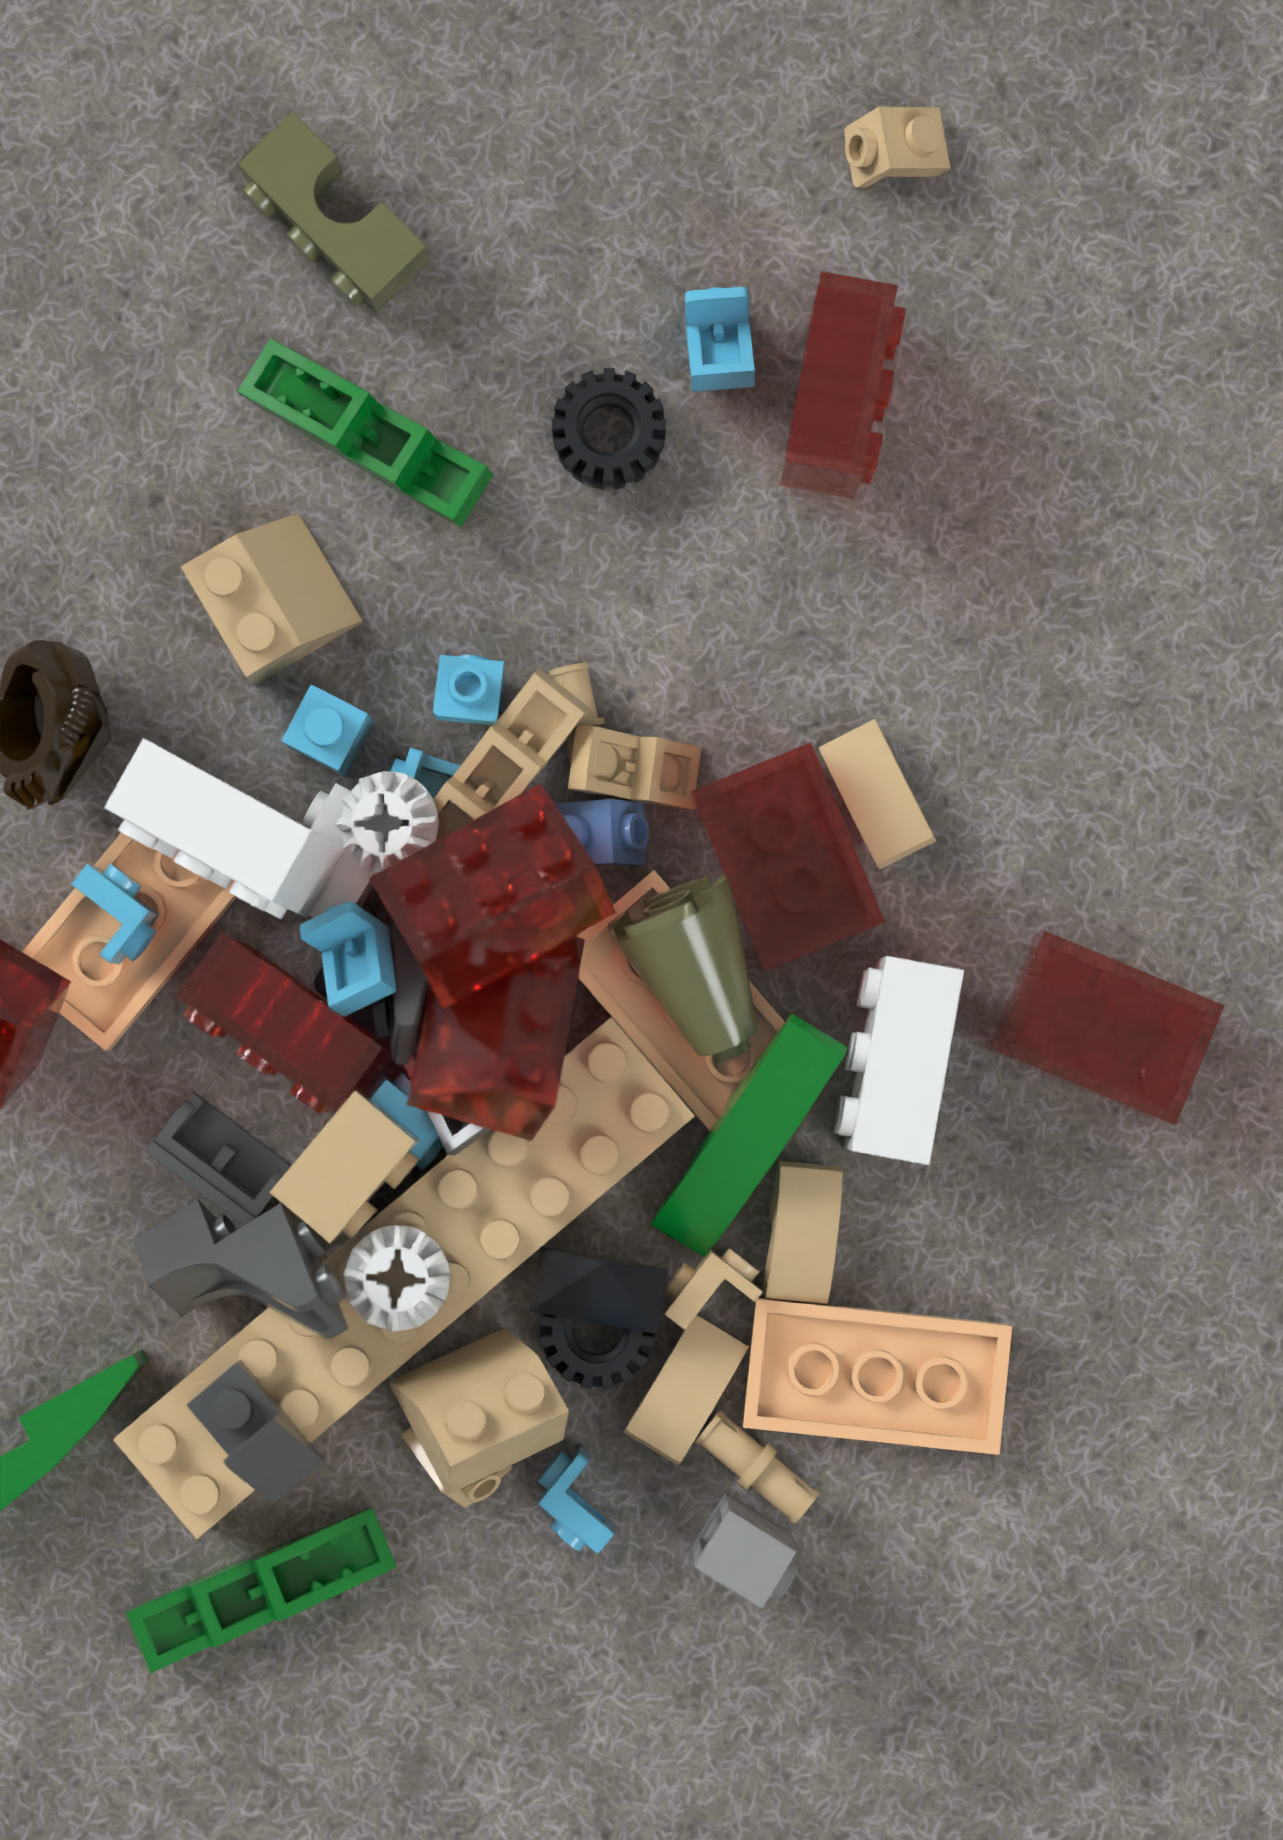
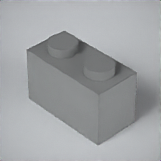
M726 1492L692 1546L694 1567L761 1609L764 1608L771 1595L778 1599L784 1596L800 1567L799 1564L794 1562L797 1550L791 1532Z

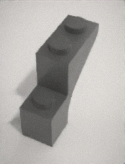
M197 1199L133 1240L148 1286L181 1317L209 1301L226 1296L242 1295L261 1302L325 1339L333 1338L349 1329L339 1302L346 1299L344 1289L333 1271L327 1265H323L320 1258L321 1255L327 1252L323 1238L304 1221L299 1223L281 1203L237 1230L226 1215L223 1214L216 1218Z

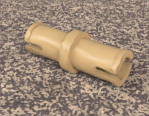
M722 1410L716 1413L694 1441L739 1477L736 1483L747 1491L751 1486L787 1516L792 1524H795L804 1515L820 1493L775 1457L778 1451L769 1443L764 1447L761 1446L726 1417Z

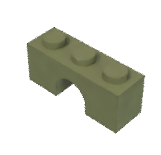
M293 111L238 163L241 173L248 183L241 190L245 197L267 219L276 212L292 228L286 234L287 239L310 263H313L320 256L336 272L330 278V282L355 308L364 301L377 313L430 262L426 245L382 201L367 216L353 223H338L322 214L320 211L321 198L326 189L342 174V169L337 155Z

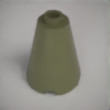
M720 874L714 884H712L710 877L707 876L659 893L643 901L646 907L643 910V916L631 921L626 910L608 924L612 940L699 1056L713 1055L715 1062H723L735 1058L750 1049L751 1045L748 1039L757 1033L758 1028L733 890L726 874Z

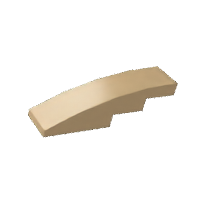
M539 668L533 673L498 719L497 723L488 729L456 773L446 781L433 798L437 808L439 826L436 842L427 858L416 868L398 875L376 873L373 879L424 918L510 812L590 708Z

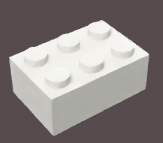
M144 738L104 807L124 819L118 831L172 859L179 849L173 860L174 862L225 889L228 888L232 879L235 880L229 893L281 920L287 909L307 918L343 853L340 847L310 829Z
M890 956L876 960L875 969L868 967V970H863L858 990L857 1007L867 1009L863 1033L852 1032L845 1070L856 1072L852 1097L840 1096L834 1125V1133L844 1136L843 1148L850 1151L925 1165L930 1164L964 970Z

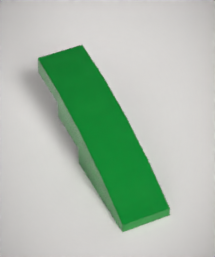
M271 338L237 391L241 396L297 431L460 528L494 476L486 465L438 440L427 428L379 403L368 391Z
M791 1014L728 1098L723 1114L693 1152L686 1171L658 1206L650 1225L705 1257L786 1146L840 1064L848 1047L794 1014Z
M143 1349L18 1417L30 1440L0 1456V1511L63 1462L109 1414L147 1363L148 1359Z
M370 1507L182 1585L124 1611L145 1667L149 1673H153L210 1646L218 1647L274 1620L280 1622L397 1568L374 1509Z

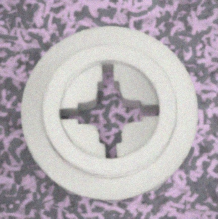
M390 771L376 773L359 778V783L352 791L341 798L344 806L341 818L335 825L342 833L344 841L342 850L351 855L360 864V869L382 875L402 874L420 865L433 849L439 826L437 808L428 790L413 777ZM383 805H387L389 815L399 817V820H409V826H399V830L389 831L388 842H384L382 831L366 827V821L372 820V817L382 816Z
M391 1225L374 1230L353 1248L344 1272L348 1301L366 1323L392 1332L419 1327L438 1312L448 1294L450 1270L446 1256L432 1237L414 1227ZM396 1250H401V1261H404V1271L409 1274H415L417 1278L426 1279L425 1283L416 1282L415 1285L405 1286L401 1297L398 1298L396 1307L392 1306L393 1296H390L389 1285L379 1283L376 1279H369V1274L377 1275L379 1272L388 1271L391 1268L392 1260L396 1259Z

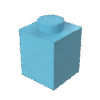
M311 684L281 742L300 755L346 777L374 721L368 713Z

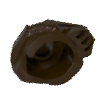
M36 640L14 651L5 663L0 684V773L6 778L3 787L4 794L25 806L27 810L34 809L46 802L49 805H53L65 799L111 740L108 711L101 698L90 661L83 652L61 642Z

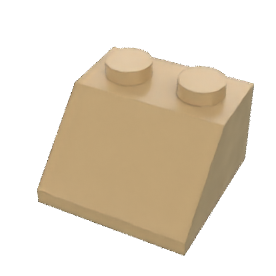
M299 513L235 534L181 566L243 674L254 686L363 623Z
M366 1089L355 1090L273 1187L270 1193L329 1243L337 1240L342 1232L352 1240L377 1211L368 1201L384 1182L395 1189L419 1161V1158L410 1151L420 1139L369 1098Z
M506 1328L390 1380V1387L447 1495L564 1440L569 1412L567 1406L539 1356Z

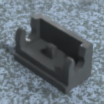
M194 1093L189 1101L186 1099L178 1107L145 1150L146 1153L243 1226L267 1211L276 1199L270 1191L292 1166L196 1093Z

